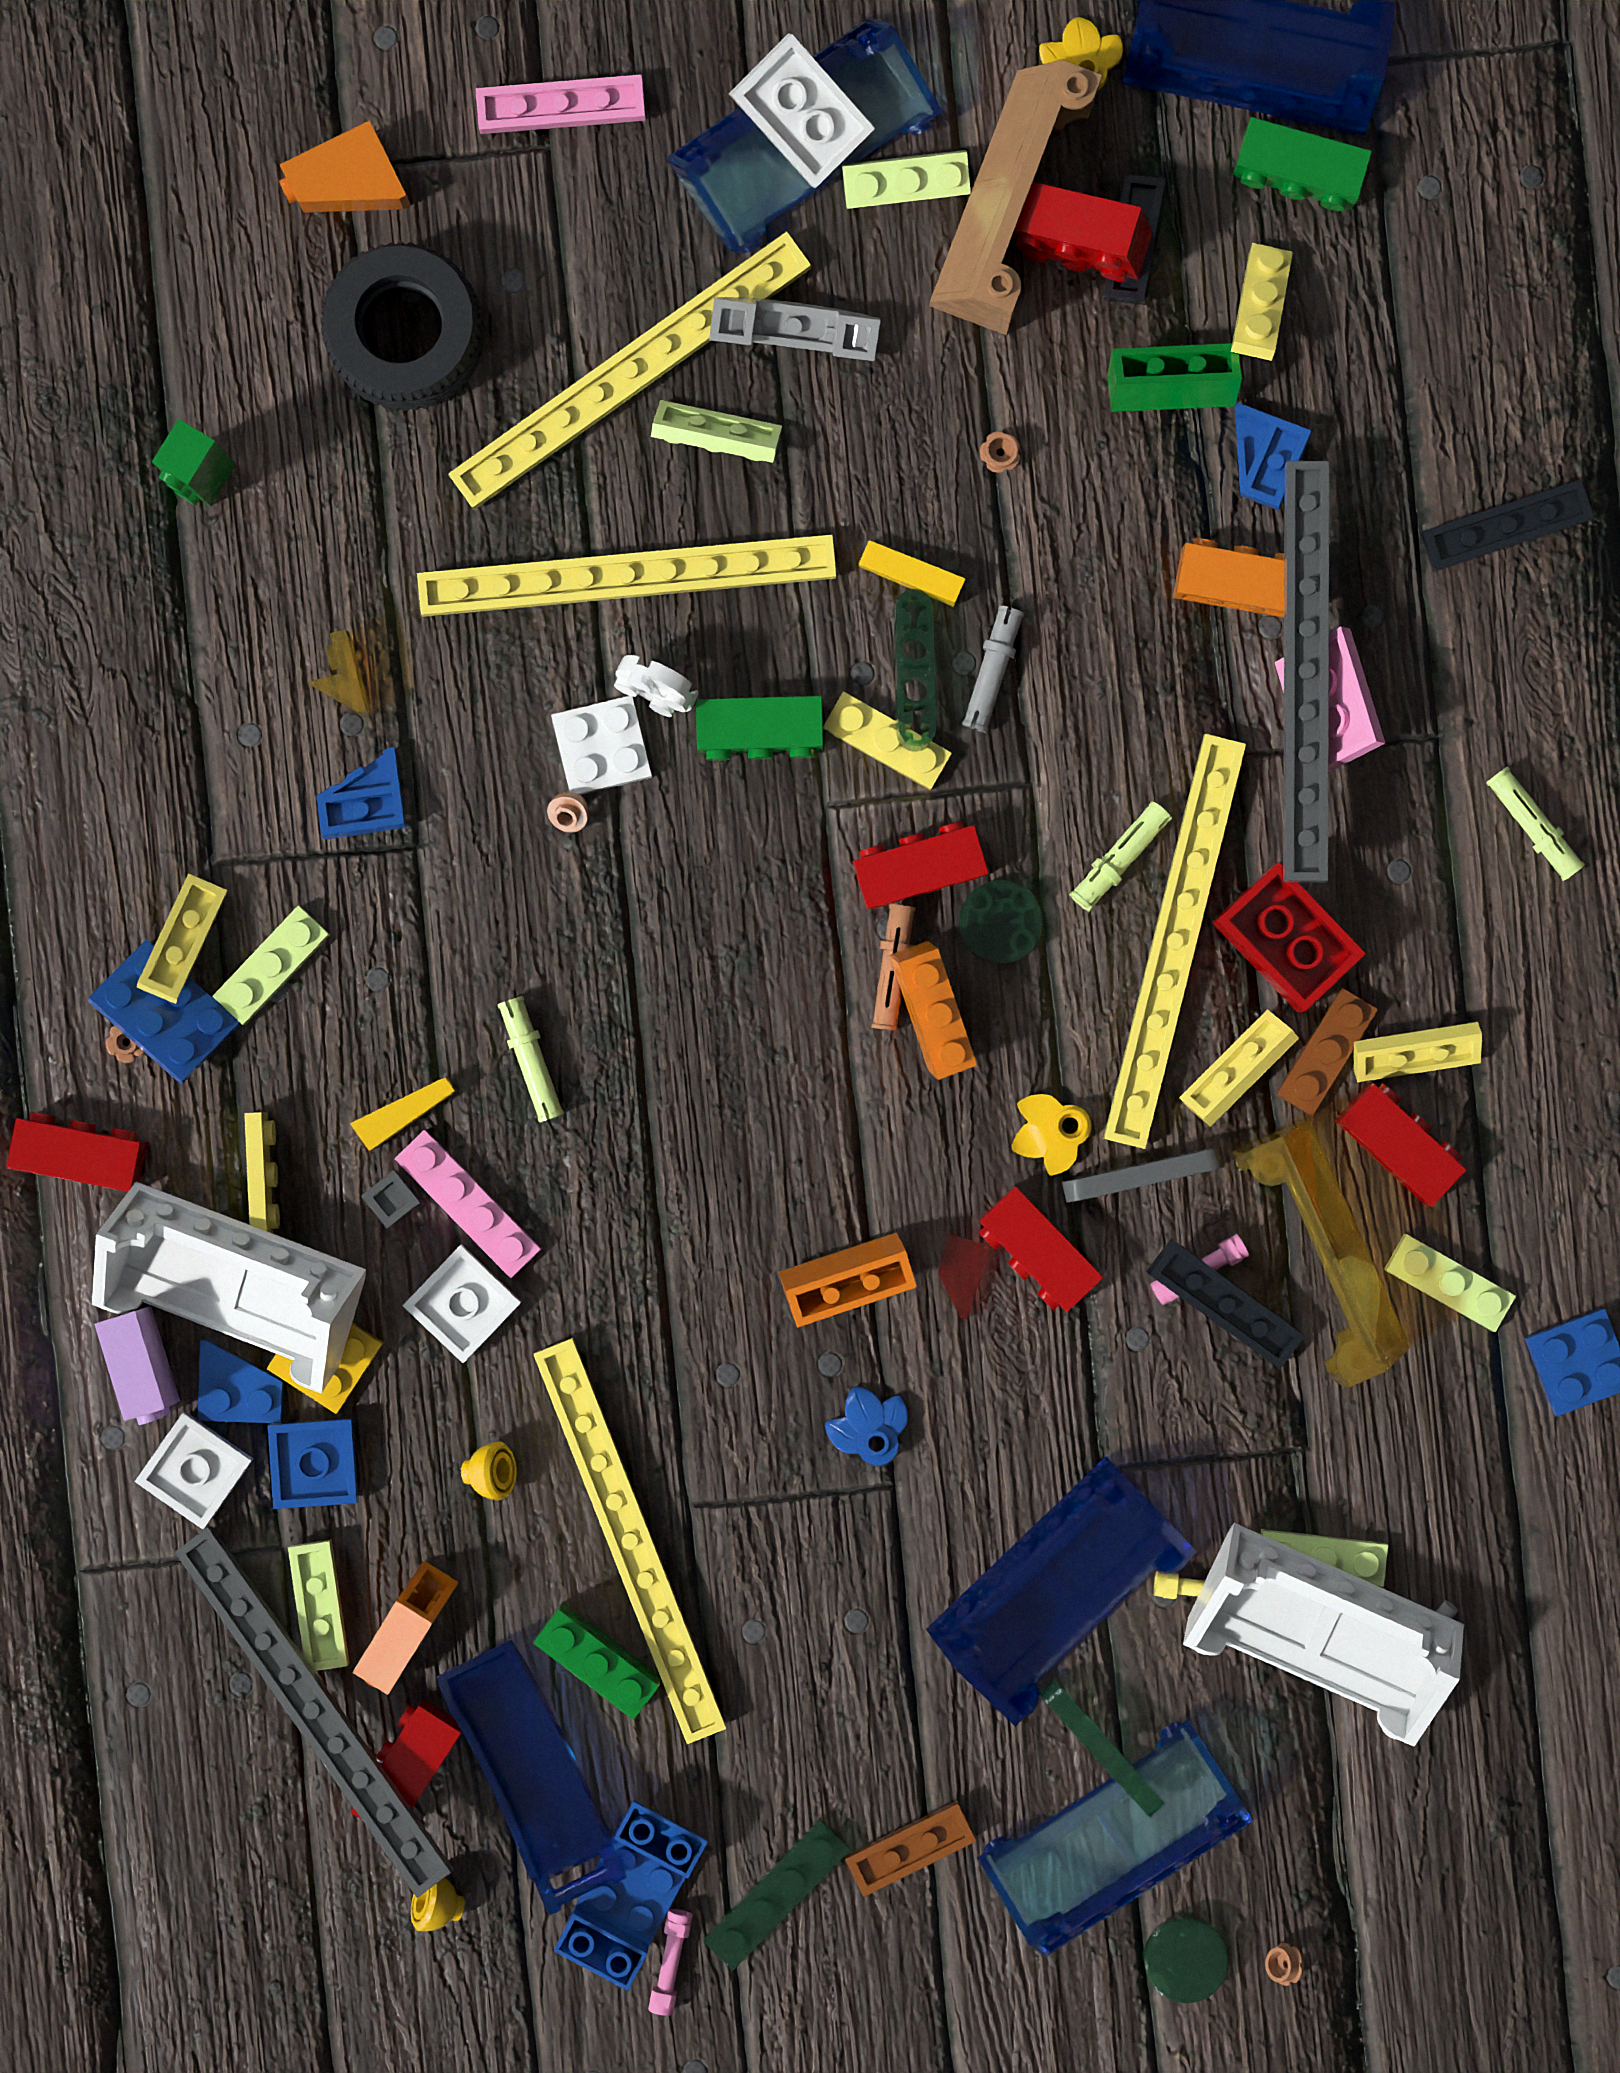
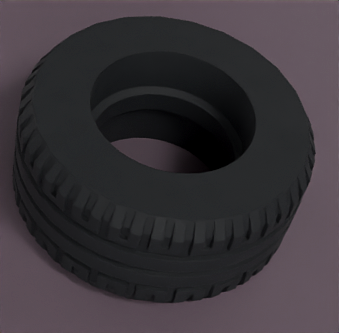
M391 242L387 245H377V248H368V251L359 253L358 257L351 258V262L346 263L343 269L337 272V277L332 279L331 286L326 291L327 296L323 300L324 306L321 310L322 317L320 319L322 325L321 334L327 354L347 385L359 396H363L365 400L371 401L377 406L381 405L383 408H392V410L397 411L399 409L409 411V409L419 410V408H429L430 405H438V402H444L447 400V397L456 394L455 391L457 389L460 390L463 387V384L470 379V374L473 375L475 366L480 361L479 356L482 355L485 331L483 314L476 294L459 267L452 263L448 257L445 258L442 253L435 252L430 247L425 248L424 245H415L410 242L408 244L404 242L394 244V242ZM399 292H417L429 297L440 311L442 331L438 341L427 354L411 362L391 363L380 359L369 348L365 338L364 329L370 312L382 299Z

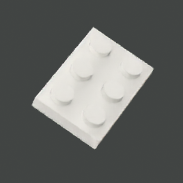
M789 33L729 93L735 102L814 188L875 129L793 34Z

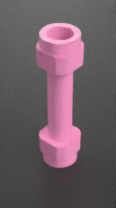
M1236 1234L1218 1244L1220 1249L1201 1260L1217 1270L1227 1263L1230 1266H1234L1248 1257L1249 1253L1240 1237ZM1157 1280L1150 1284L1162 1306L1179 1297Z
M680 1909L668 1910L664 1933L668 1935L658 1984L652 1988L648 2008L652 2013L664 2016L673 2015L677 1996L674 1985L683 1940L689 1937L693 1914Z

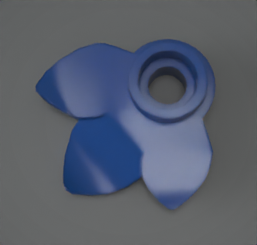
M858 1386L853 1387L846 1399V1417L826 1422V1433L834 1446L841 1452L859 1454L866 1463L872 1466L887 1465L896 1457L899 1450L898 1436L907 1426L908 1411L900 1396H894L881 1404L871 1391ZM876 1437H881L885 1441L884 1448L879 1452H874L870 1448L871 1441Z

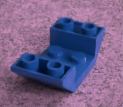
M633 1800L578 1898L553 1951L628 1991L648 1954L651 1941L685 1878H689L708 1839Z

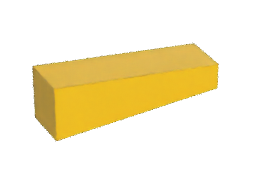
M870 540L858 566L954 607L965 581L963 577Z
M444 1077L350 1123V1125L367 1149L373 1151L457 1090L449 1078Z

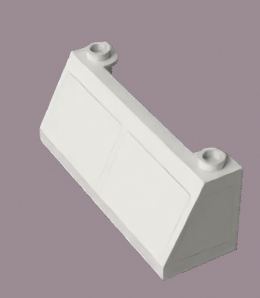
M135 1182L96 1234L92 1305L112 1313L125 1314L136 1310L142 1302L292 1359L293 1362L290 1366L292 1379L303 1387L322 1393L340 1365L365 1281L366 1269Z
M1234 1523L1189 1614L1183 1645L1194 1649L1200 1654L1212 1656L1222 1653L1226 1645L1231 1646L1378 1711L1377 1720L1383 1732L1390 1738L1400 1740L1414 1747L1460 1680L1464 1624Z

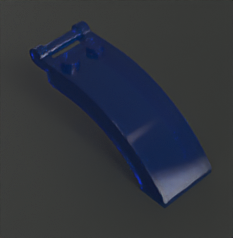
M509 1640L436 1676L448 1709L462 1730L490 1784L530 1879L535 1882L548 1914L552 1915L561 1911L563 1904L610 1881L618 1883L626 1879L625 1869L617 1856L576 1758L542 1690L515 1643ZM601 1855L604 1866L557 1889L553 1888L550 1879Z

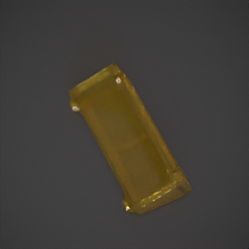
M1310 1119L1301 1120L1231 1151L1239 1171L1250 1169L1254 1178L1265 1185L1274 1186L1283 1182L1287 1183L1350 1327L1334 1333L1337 1339L1336 1350L1329 1359L1324 1360L1331 1380L1345 1388H1350L1386 1372L1410 1349V1345Z

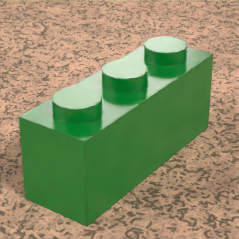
M1251 117L1244 132L1232 176L1241 178L1240 182L1251 188L1263 189L1266 185L1280 189V193L1290 199L1304 200L1305 197L1321 201V206L1329 210L1344 211L1345 208L1352 210L1359 198L1372 151Z
M1232 343L1112 349L1107 374L1111 412L1234 407L1242 381L1239 353L1231 352Z
M179 418L152 461L161 471L158 478L174 490L175 494L194 506L197 505L199 500L211 506L236 466V463L215 440Z
M822 696L696 699L698 754H706V760L710 761L731 760V753L748 752V759L753 760L772 759L773 752L790 751V758L815 757V751L823 750Z
M563 1602L543 1626L533 1644L633 1720L660 1685L661 1677Z

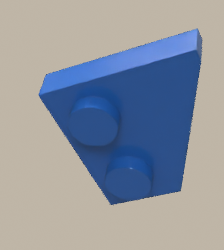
M1237 402L1235 406L1240 496L1279 511L1285 498V463L1287 461H1301L1311 438L1312 430Z
M395 747L382 751L383 755L363 769L361 766L348 774L342 783L332 785L316 796L321 836L324 840L406 828Z
M210 1339L200 1340L197 1421L282 1423L285 1381L269 1371H264L254 1366L252 1362L239 1355L236 1356L217 1346Z

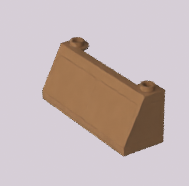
M1064 60L1017 71L931 297L930 307L1007 335L1020 294L1021 281L1014 269L1001 263L1051 132L1060 135L1063 128L1075 120L1087 123L1101 82V74Z

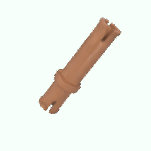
M890 904L885 941L881 940L880 949L884 950L871 1028L897 1031L902 991L889 955L894 954L898 928H901L897 952L914 946L910 945V938L916 908ZM894 971L890 1004L887 1008L886 1004L888 998L891 972Z

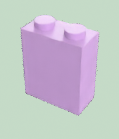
M149 1306L95 1323L96 1332L123 1420L128 1421L137 1418L138 1425H142L171 1414L169 1407L180 1402V1398L152 1307Z

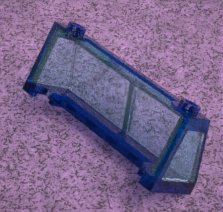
M869 17L813 56L814 60L875 128L816 188L812 187L741 107L666 157L670 167L726 248L736 254L740 251L748 253L754 250L763 242L762 235L766 231L765 226L841 174L843 172L842 164L857 163L900 132H911L915 136L923 133L934 124L933 118L940 114L942 110L892 24Z
M1189 1720L1183 1724L1177 1721L1165 1727L1159 1733L1161 1739L1156 1744V1750L1018 1840L1016 1838L1007 1840L1005 1836H1000L989 1842L983 1849L985 1853L977 1857L1027 1943L1044 1958L1254 1822L1252 1816Z

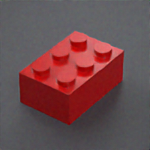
M1032 182L1012 234V239L1019 251L1023 252L1022 256L1028 260L1046 263L1048 258L1061 261V265L1064 268L1075 272L1083 273L1086 271V268L1102 271L1101 275L1107 279L1125 282L1126 277L1139 279L1152 236V229L1141 207Z
M1279 862L1267 869L1212 922L1297 1013L1305 1012L1366 954L1298 882H1283V866Z

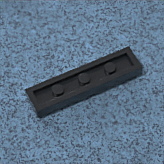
M1582 479L1424 530L1420 535L1434 573L1590 522L1595 518Z
M1172 1238L1146 1271L1151 1277L1279 1369L1282 1368L1305 1337L1294 1326Z

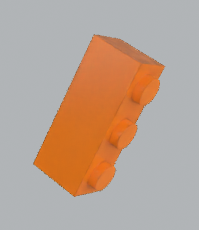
M1195 538L1192 544L1185 543L1182 547L1173 598L1284 618V553H1276L1275 558L1258 556V549L1247 546H1234L1233 551L1217 548V542Z
M929 941L889 955L928 1071L936 1079L940 1080L977 1066L938 948Z
M897 1232L778 1272L797 1328L917 1288L906 1250Z

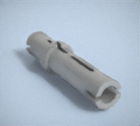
M1002 605L998 607L999 611L990 640H985L982 649L986 650L965 719L962 722V726L973 730L978 729V731L984 733L988 731L990 718L1009 658H1014L1016 649L1013 648L1021 620L1024 617V612L1014 608L1009 610V607Z

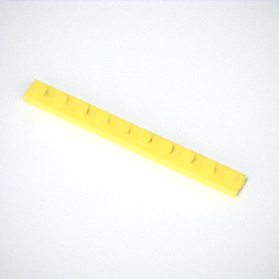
M786 231L449 473L450 478L473 510L477 509L710 342L709 334L714 297L770 299L809 271L811 264Z
M823 535L417 573L420 611L422 617L836 579L833 536Z
M1209 734L1203 736L1103 1139L1143 1149L1146 1148L1246 747L1245 743Z
M574 1338L535 1352L533 1355L686 1743L689 1744L725 1730L727 1727Z

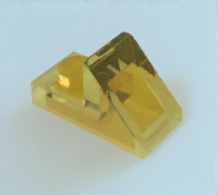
M346 629L329 633L332 645L326 646L327 657L331 669H339L340 674L308 682V684L363 717L369 716L371 711L352 636Z

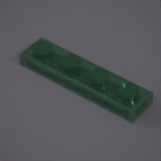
M819 1818L704 1936L703 1942L734 1970L850 1851V1846Z

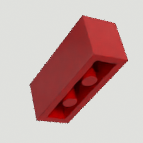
M963 821L940 827L941 835L924 839L923 833H918L899 839L901 847L884 851L883 845H877L859 851L860 859L854 860L853 866L866 910L869 911L987 876V867L974 825L965 828Z
M1367 1084L1334 1121L1425 1206L1433 1207L1466 1171L1458 1163L1462 1156L1446 1141L1439 1145L1428 1134L1432 1128L1419 1115L1413 1112L1408 1116L1398 1106L1401 1099L1388 1086L1382 1084L1378 1088L1375 1084Z
M30 1112L29 1119L16 1118L6 1168L127 1192L135 1182L140 1183L148 1142L136 1140L137 1132L112 1128L111 1135L95 1132L96 1124L79 1120H71L70 1127L54 1124L56 1116L38 1112Z
M1012 1186L978 1219L984 1226L978 1233L995 1251L1002 1245L1012 1255L1013 1258L1007 1263L1024 1281L1030 1275L1042 1287L1037 1294L1053 1311L1060 1305L1063 1310L1068 1312L1103 1278L1016 1186Z
M424 1698L417 1709L409 1704L396 1724L403 1731L394 1744L386 1740L375 1757L411 1809L415 1806L465 1727L463 1723ZM353 1807L350 1813L361 1819Z

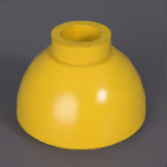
M491 1442L480 1447L472 1455L471 1459L465 1460L462 1464L461 1477L463 1482L471 1485L477 1493L485 1498L504 1500L509 1496L515 1485L517 1475L516 1461L510 1448L503 1442Z
M443 1878L418 1898L413 1894L411 1921L415 1929L425 1932L434 1931L444 1927L451 1920L459 1921L464 1911V1897L456 1894L453 1885L446 1878Z

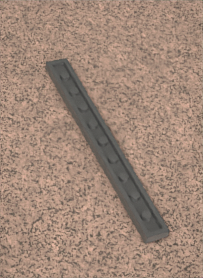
M1287 461L1285 463L1283 882L1326 883L1328 881L1329 461Z
M212 1526L205 1528L175 1552L177 1557L417 1898L453 1872L454 1868Z

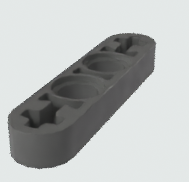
M1221 1146L1066 1180L1062 1182L1067 1203L1223 1168L1225 1164Z

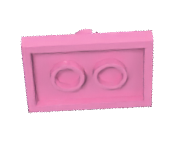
M1342 626L1329 632L1328 772L1385 744L1351 630ZM1283 657L1275 662V666L1284 692Z

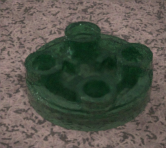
M1006 880L987 882L976 888L964 901L959 915V930L967 948L978 958L995 964L1011 963L1027 955L1035 947L1042 931L1041 909L1031 891L1017 883Z
M1186 1913L1178 1914L1158 1925L1150 1934L1143 1950L1144 1966L1151 1984L1161 1995L1175 2002L1194 2003L1208 1998L1222 1985L1228 1971V1951L1219 1932L1205 1920Z

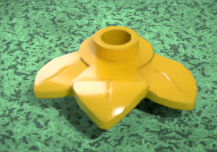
M1075 17L1066 25L1063 32V42L1042 43L1039 54L1043 64L1064 60L1101 74L1099 91L1107 81L1108 71L1119 64L1123 55V45L1119 35H1107L1100 38L1097 28L1091 21L1082 17Z
M1038 1094L1021 1099L1017 1106L1028 1122L1016 1134L1011 1149L1017 1154L1029 1158L1044 1157L1045 1168L1050 1176L1068 1170L1076 1161L1078 1145L1083 1143L1090 1134L1091 1120L1089 1115L1078 1106H1062L1050 1095ZM1069 1117L1074 1118L1078 1124L1077 1130L1072 1134L1064 1132L1062 1128L1063 1121Z

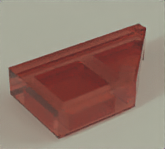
M949 1234L937 1273L960 1318L967 1320L990 1246Z

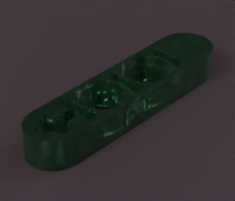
M911 589L900 595L894 609L896 735L902 747L908 751L917 752L926 749L930 745L936 732L934 614L932 600L928 594L922 590ZM911 601L916 602L918 609H924L917 618V629L909 630L911 625L910 612L903 611ZM911 640L919 641L925 647L926 655L920 660H911L904 654L903 645ZM912 680L920 681L926 687L927 695L922 700H911L904 693V685ZM927 709L928 713L921 711L919 714V727L922 730H927V732L922 734L920 740H914L913 734L905 730L911 727L913 711Z
M1055 1679L1039 1693L1050 1708L1150 1818L1166 1804Z

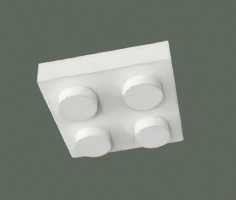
M626 696L551 715L570 792L582 795L652 778L633 696Z
M461 1244L407 1300L403 1307L464 1363L522 1301Z
M185 1411L181 1414L135 1482L201 1529H205L254 1459Z

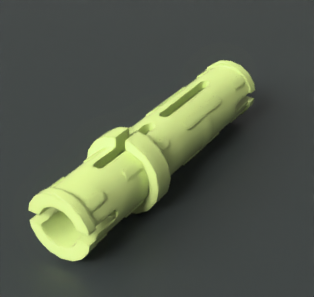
M1508 766L1486 782L1535 843L1532 848L1537 854L1539 852L1543 853L1561 876L1562 881L1568 879L1585 865L1562 838L1564 834L1560 827L1555 829L1510 772Z
M1151 801L1140 817L1127 829L1102 859L1097 858L1093 862V869L1074 891L1069 894L1071 898L1083 909L1090 912L1112 885L1117 886L1121 882L1122 878L1120 876L1147 847L1157 833L1172 819L1170 815L1160 805Z
M520 996L497 1005L500 1008L511 1039L507 1041L509 1049L514 1048L538 1115V1121L542 1122L562 1115L564 1111L561 1109L537 1039L541 1038L539 1031H534L523 1001L524 998Z

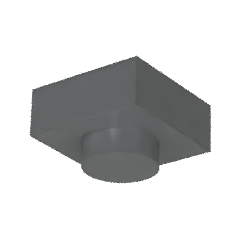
M396 1169L361 1195L386 1228H390L421 1203V1200Z

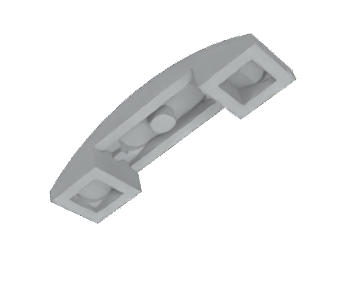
M714 297L709 340L751 345V342L832 352L833 356L874 361L880 318L796 302L743 297Z

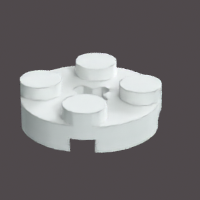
M626 655L622 658L615 673L617 676L614 684L616 689L629 696L636 697L639 695L651 702L649 707L652 710L667 717H672L675 710L688 712L692 709L699 693L697 690L689 692L692 683L685 677L655 661H651L648 668L638 665L639 656Z

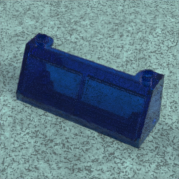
M1139 0L1122 83L1365 135L1386 74L1396 3L1385 0H1358L1352 5L1348 14L1287 0Z
M1106 1456L926 1630L955 1670L1016 1727L1036 1709L1040 1697V1691L1036 1684L1155 1569L1162 1574L1177 1572L1184 1568L1188 1560L1197 1551Z

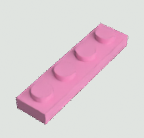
M642 75L476 88L480 134L646 120Z
M423 1130L395 1158L412 1178L510 1278L542 1249L427 1130Z

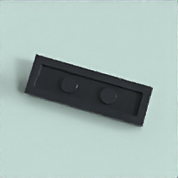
M1124 175L1120 202L1142 208L1152 229V235L1139 279L1126 277L1125 282H1117L1106 278L1103 295L1106 301L1147 305L1168 185L1166 178Z

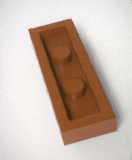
M1340 988L1275 1095L1306 1114L1313 1116L1352 1053L1354 1041L1360 1040L1378 1009L1344 988Z
M955 1801L845 1855V1860L863 1897L976 1842V1837L958 1801Z

